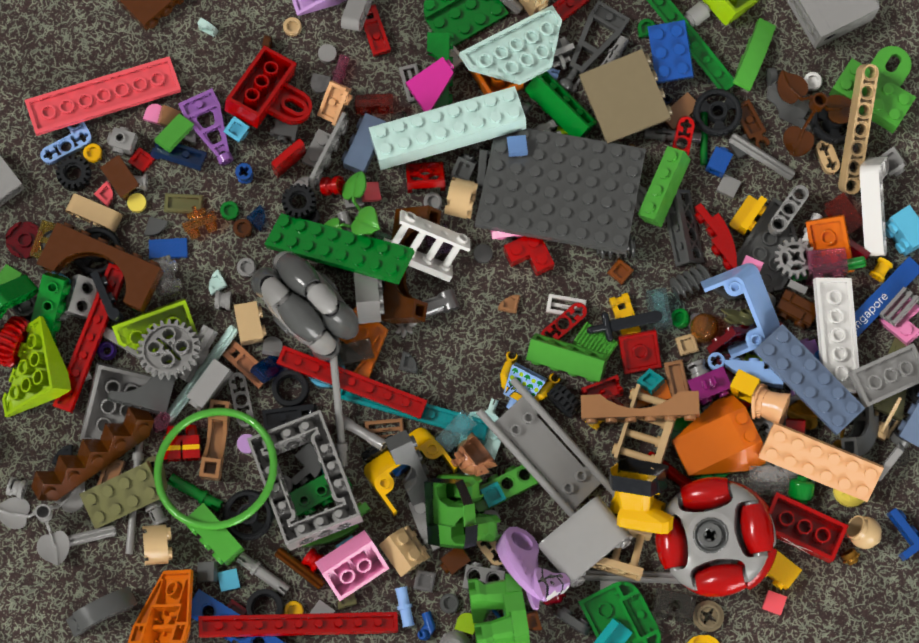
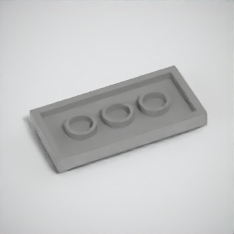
M914 343L848 372L862 405L866 408L919 384V353Z

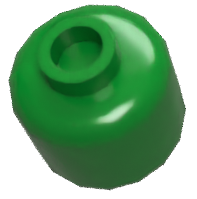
M798 474L797 478H792L789 482L788 496L799 503L808 504V501H811L814 497L815 483L809 478Z

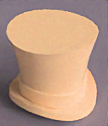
M764 383L757 385L752 395L751 419H761L762 417L772 423L777 422L783 425L788 413L791 393L770 391Z

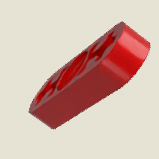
M682 116L678 119L672 144L673 148L680 149L677 147V141L680 138H685L687 146L680 150L685 151L688 156L695 127L692 118ZM685 119H688V123L691 124L690 127L686 128L685 132L689 133V137L682 134L678 135L679 131L683 133L684 127L681 126V122H685Z
M574 303L541 331V335L545 336L544 333L546 331L552 332L554 329L551 326L555 324L556 329L562 333L558 335L556 332L552 337L557 340L560 339L586 316V306L582 303ZM575 306L578 308L583 307V315H576L574 317L576 321L572 323L571 318L566 313L570 312V315L575 312L573 309ZM561 318L568 319V328H559L558 321Z

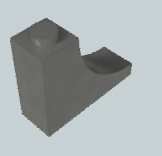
M157 374L155 377L151 376L146 384L135 390L127 392L111 390L108 393L107 401L163 416L167 412L175 377L171 375L170 380H167L164 375L162 380H160Z

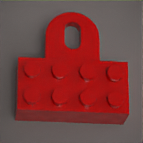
M264 45L226 98L224 111L255 128L259 127L267 114L286 124L298 125L304 123L310 117L312 101L305 92L289 84L295 75L297 63ZM291 102L301 107L303 111L296 112L288 108L285 103Z

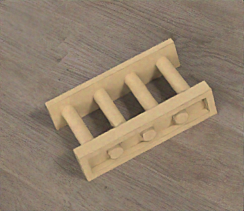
M637 384L636 388L631 389L629 399L632 401L629 408H635L638 400L655 405L667 400L640 392L641 385ZM663 418L656 419V422H648L661 426L660 428L663 429L662 435L657 437L629 429L630 423L624 422L619 441L614 443L612 449L614 460L619 461L621 454L641 461L662 464L676 421H664ZM626 436L654 444L657 447L656 454L647 455L623 447Z
M626 528L636 538L631 562L628 564L620 562L619 557L622 548H614L612 557L602 558L592 568L640 581L644 568H641L638 563L644 540L650 541L653 533Z

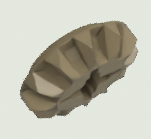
M706 600L700 602L694 608L692 617L694 624L699 630L713 632L723 624L724 612L719 604ZM713 609L711 617L716 621L708 620L704 624L705 616L701 612L708 613Z

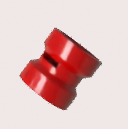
M334 176L333 178L323 177L320 180V191L323 196H330L332 193L342 195L345 181L342 176Z

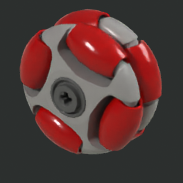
M706 477L681 487V492H678L671 499L664 512L674 516L673 529L668 534L655 533L656 549L662 566L665 570H670L672 576L683 586L701 596L723 597L742 592L745 588L751 590L766 577L777 555V550L774 548L776 545V531L771 514H769L770 507L754 490L741 483L729 481L728 478Z

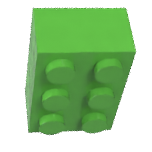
M204 503L188 516L204 522L219 521ZM186 525L195 536L198 534L201 536L199 541L208 551L210 549L214 551L212 556L221 565L225 563L229 566L243 551L245 552V549L226 528L204 530Z

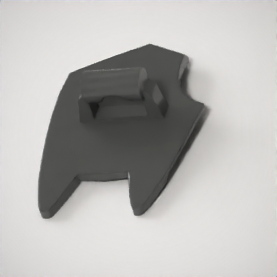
M777 81L769 85L767 88V100L776 106L779 118L803 128L806 122L804 118L807 112L811 110L809 108L810 100L800 101L798 99L794 104H789L779 96ZM808 124L806 130H811L812 128Z

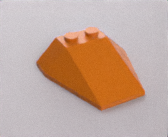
M733 394L714 401L700 414V417H697L696 420L690 423L672 440L688 476L748 472L766 464L765 460L758 458L763 446L762 439L746 407Z
M168 570L162 572L132 627L128 643H188L191 630L193 570Z

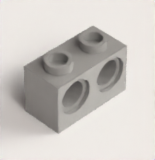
M80 274L72 277L71 289L66 297L64 313L81 319H87L98 292L93 279ZM83 284L89 287L88 293L83 291ZM78 302L83 304L82 312L77 308Z
M471 562L470 565L466 564L462 589L469 590L467 579H469L468 575L473 571L479 573V580L484 583H488V577L491 575H496L499 580H504L505 571L501 570L502 567L490 565V568L482 567V563Z

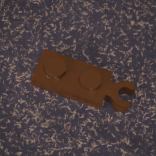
M748 99L741 103L742 118L739 124L749 141L754 139L755 146L761 149L759 142H764L765 146L768 147L770 142L768 138L763 136L766 133V129ZM732 109L734 115H736V110Z

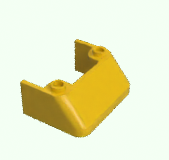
M417 428L408 434L409 436L413 435L418 446L415 447V450L419 449L426 458L431 460L442 456L452 472H457L458 467L453 466L450 456L427 429ZM387 449L366 464L364 475L392 515L396 516L397 511L386 495L394 488V480L389 473L400 465L395 464Z

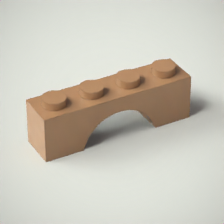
M210 399L209 409H232L230 401ZM230 416L208 417L207 439L199 471V477L203 480L221 482Z

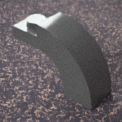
M873 405L866 407L854 419L850 434L847 437L841 438L843 450L862 456L872 448L879 428V415L874 416Z

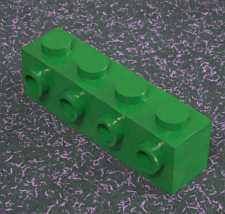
M547 71L533 78L525 89L529 97L536 101L542 107V110L549 114L555 120V123L562 127L568 135L585 138L597 123Z
M47 272L42 275L31 322L39 316H43L56 344L55 335L61 327V321L59 320L61 314L65 311L66 303L64 300L65 296L70 292L71 284H69L70 278Z
M325 474L290 493L298 517L304 514L310 516L316 512L315 508L320 505L325 507L334 502L331 490L324 477Z

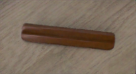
M280 547L275 552V556L317 589L323 587L325 581L283 548Z

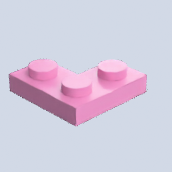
M909 299L903 305V307L893 316L892 320H894L897 317V315L906 307V305L912 299ZM916 303L896 327L882 318L879 319V323L903 344L908 346L919 336V329L909 321L919 312V305Z

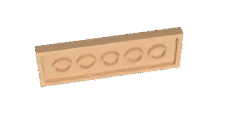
M777 422L773 423L758 455V458L866 502H868L884 469L883 465Z

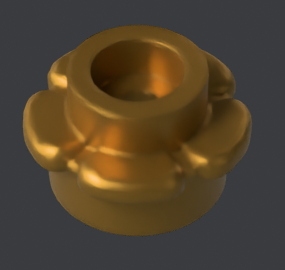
M851 548L841 554L842 562L844 564L848 563V565L858 562V557L860 556V553L855 548Z

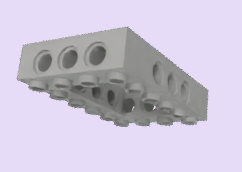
M321 410L267 430L274 443L277 455L312 442L318 456V461L325 474L324 477L331 490L332 498L336 503V506L333 508H325L323 512L313 516L308 515L305 516V519L299 520L277 460L276 480L268 498L285 545L289 551L363 522ZM260 434L247 438L265 487L270 467L269 454L264 440Z

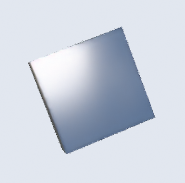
M526 135L507 137L509 157L528 155Z

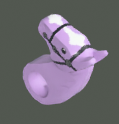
M509 527L496 543L497 554L508 573L526 591L532 609L538 610L540 601L546 602L565 593L570 587V579L565 573H553L544 568H539V544L535 538L524 529Z

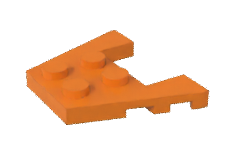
M355 307L352 310L355 312L357 316V307ZM379 322L359 324V332L352 339L345 340L339 338L364 358L353 372L368 378L371 376L389 331Z

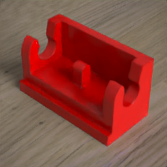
M617 374L600 382L581 388L580 392L582 395L601 394L610 401L623 396L624 390L620 386V379Z

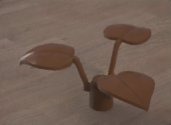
M784 70L781 71L777 81V90L781 99L789 104H794L798 99L800 101L810 100L809 108L812 112L803 128L791 126L783 134V143L789 154L799 157L808 153L814 145V135L811 132L805 131L814 114L822 111L824 108V110L828 111V118L836 124L848 123L851 99L837 94L827 98L821 92L816 93L814 96L804 97L808 92L807 82L799 75L788 73Z

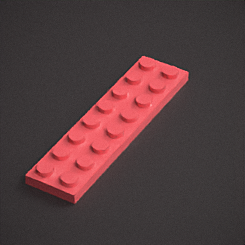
M170 56L32 97L26 99L25 103L35 134L39 136L180 93L181 87Z

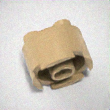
M452 177L444 214L471 219L478 183Z
M166 524L142 526L143 531H147V533H143L144 558L149 560L145 561V566L169 564V560L173 559L172 547H168V541L171 540V527H166Z

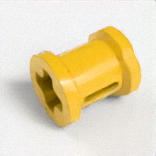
M879 257L874 270L870 271L869 275L879 282H884L885 276L889 269L893 268V264L885 258Z

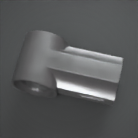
M454 289L445 290L439 293L438 296L423 300V302L428 303L426 318L442 312L449 313V310L453 309L455 311L460 308Z

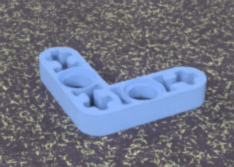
M84 122L79 123L76 127L68 126L70 135L42 149L40 156L45 164H55L66 158V156H70L91 144L92 136ZM83 134L84 136H87V141L83 142L82 140H80V135ZM73 138L75 139V141H78V142H76L77 145H78V146H76V147H75L74 142L71 140V139H73ZM66 142L72 145L71 149L67 152L61 149L62 145ZM56 147L58 148L61 155H58V153L56 152ZM47 152L54 153L52 159L45 158Z

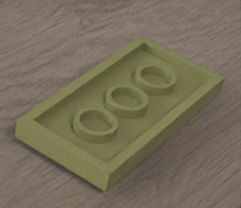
M149 461L79 494L95 529L160 500L155 487L154 470Z

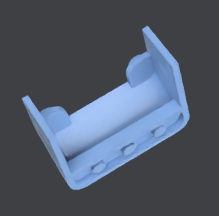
M746 263L700 282L705 292L724 286L725 291L730 296H738L744 293L757 327L747 332L745 340L727 348L731 358L756 349L780 326L756 265Z

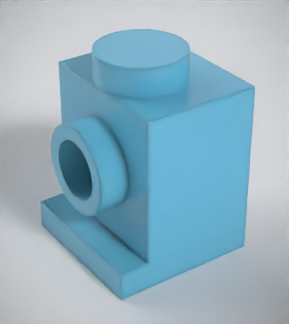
M233 116L223 132L239 143L246 138L250 127Z

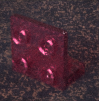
M845 247L806 251L808 265L806 285L813 287L814 278H846L848 263Z

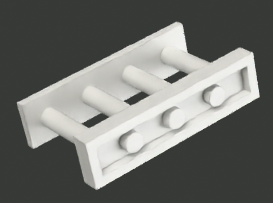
M401 209L399 224H402L393 240L387 238L383 240L399 244L409 228L419 231L410 246L415 253L408 266L450 282L453 277V265L451 263L460 249L467 252L470 251V238L465 234L457 233L418 217L412 212H406ZM426 235L436 238L427 254L417 251ZM443 242L453 245L444 261L434 258Z

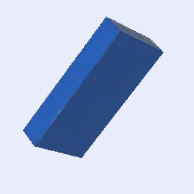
M187 238L149 240L150 260L188 258Z

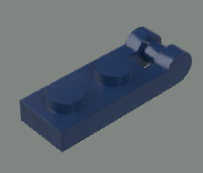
M155 143V148H152L150 156L154 159L161 158L200 171L207 152L178 144L169 153Z

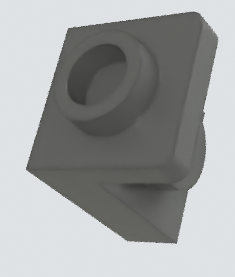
M468 153L459 155L450 177L470 180L478 161L474 160L475 157Z

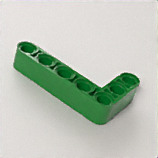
M26 274L0 285V320L9 308L33 298L38 293L39 288Z

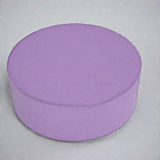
M243 434L237 440V447L244 454L252 453L247 438L252 437L250 434Z

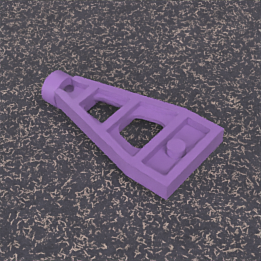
M211 88L178 103L183 116L194 123L193 130L217 157L220 166L231 163L234 158L229 151L227 136L223 132L225 125L222 110L213 89ZM212 112L215 119L214 125L207 128L202 127L197 121V117ZM219 130L221 141L213 144L207 134Z

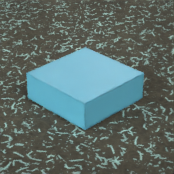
M237 568L218 572L221 592L241 588Z

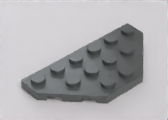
M776 198L772 199L736 254L737 267L741 266L746 255L764 263L760 275L769 293L781 291L788 281V274L786 273L782 276L783 270H776L779 263H774V259L778 258L774 255L775 251H779L778 245L784 246L783 241L785 239L790 243L792 237L795 239V242L798 240L792 221L781 235L773 236L769 233L768 224L782 205V202ZM785 207L784 211L787 214H791L790 208ZM773 223L775 228L782 229L780 223ZM782 255L783 263L786 264V259ZM792 257L791 260L795 261L798 259V257ZM724 286L713 289V292L727 301L745 298L744 293L738 296H730L725 291Z

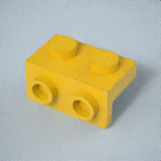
M748 195L729 223V226L743 236L748 230L752 231L757 223L755 221L758 215L762 216L767 208L765 206L767 199L760 196L757 200Z

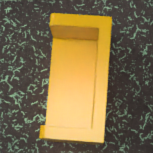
M738 369L730 385L731 394L751 404L752 395L757 385L761 384L760 379Z

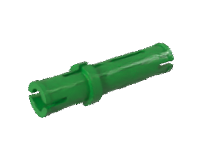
M174 473L167 482L168 485L197 500L200 505L204 503L217 513L224 504V501L209 494V491L196 487Z

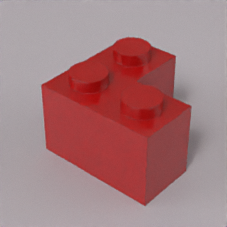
M523 236L503 246V252L511 267L529 260L536 276L554 268V261L543 239Z

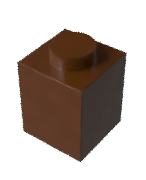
M454 548L440 558L442 562L440 567L446 575L450 573L453 576L464 568L466 564H469L471 560L463 549Z

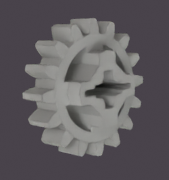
M792 237L790 243L785 239L783 241L784 246L779 244L777 247L779 251L774 253L778 257L774 259V263H779L776 270L782 269L781 275L783 276L787 273L788 279L795 275L796 280H798L800 274L806 277V271L811 273L812 268L810 266H814L816 263L812 260L816 257V254H811L814 248L807 247L808 241L804 244L801 243L802 238L795 242V239ZM804 252L807 255V262L806 259H804ZM782 255L786 259V264L783 263ZM792 257H798V259L795 261L791 260Z

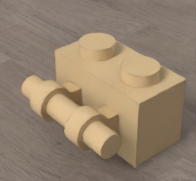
M408 525L392 533L379 544V547L400 577L411 572L423 561L425 562L430 558L427 553L428 549L425 545L422 546L416 537V532L412 531Z

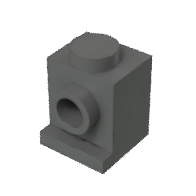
M276 119L275 125L271 126L270 136H273L280 143L291 141L293 144L298 138L299 124L290 125Z

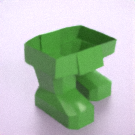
M505 574L504 580L484 583L478 578L467 579L473 623H475L476 643H530L522 587L512 576ZM503 609V617L483 622L487 619L490 610Z

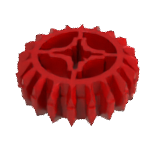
M15 315L4 324L0 332V365L11 368L19 362L21 357L17 355L21 343L26 341L28 333L26 329L28 323H30L26 318Z

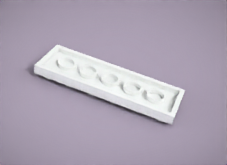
M814 278L813 288L820 362L850 393H857L848 375V372L860 367L852 278Z

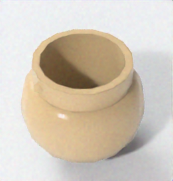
M857 515L848 522L847 525L849 526L846 536L850 538V541L856 547L870 549L880 542L882 529L874 518Z

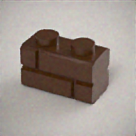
M788 289L783 292L775 308L778 318L794 322L793 325L801 330H804V328L808 330L816 316L815 304Z

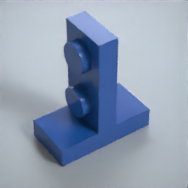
M894 508L886 515L910 545L898 555L904 561L919 551V533L914 526H910L907 523L905 514L901 510Z

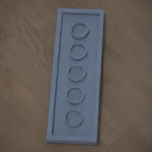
M783 324L754 350L769 368L836 436L865 409Z

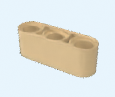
M73 194L65 210L70 215L75 214L77 218L89 223L93 222V225L110 229L113 233L116 232L123 217L121 213L78 194Z

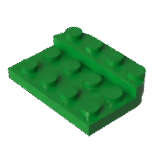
M500 0L424 1V19L432 32L450 33V38H453V46L455 47L509 16L508 11Z
M619 581L578 601L596 638L599 637L615 617L632 631V635L625 643H661L660 628L641 591L633 583Z

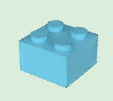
M908 205L891 216L885 223L886 236L893 239L896 243V250L900 254L903 253L905 257L919 248V217L912 207Z

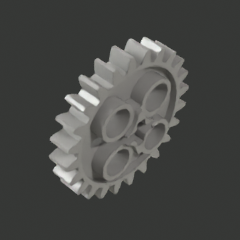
M168 319L167 324H164L160 320V326L153 323V330L147 328L148 334H141L144 341H138L140 347L137 348L139 354L137 357L141 361L142 368L145 367L146 373L151 372L152 377L158 374L159 379L162 380L165 375L167 380H170L171 375H174L175 379H178L179 373L185 376L184 370L192 371L190 365H197L195 359L200 358L199 353H197L201 351L199 346L200 340L197 338V333L193 332L191 326L187 327L185 322L180 325L179 321L176 320L172 324L171 320ZM173 335L172 338L165 339L167 336ZM157 339H160L168 349L165 350L164 345L157 341ZM187 347L184 351H179L180 348ZM154 348H159L158 351L151 352ZM170 350H173L174 354L181 360H177ZM173 360L170 364H165L166 361Z

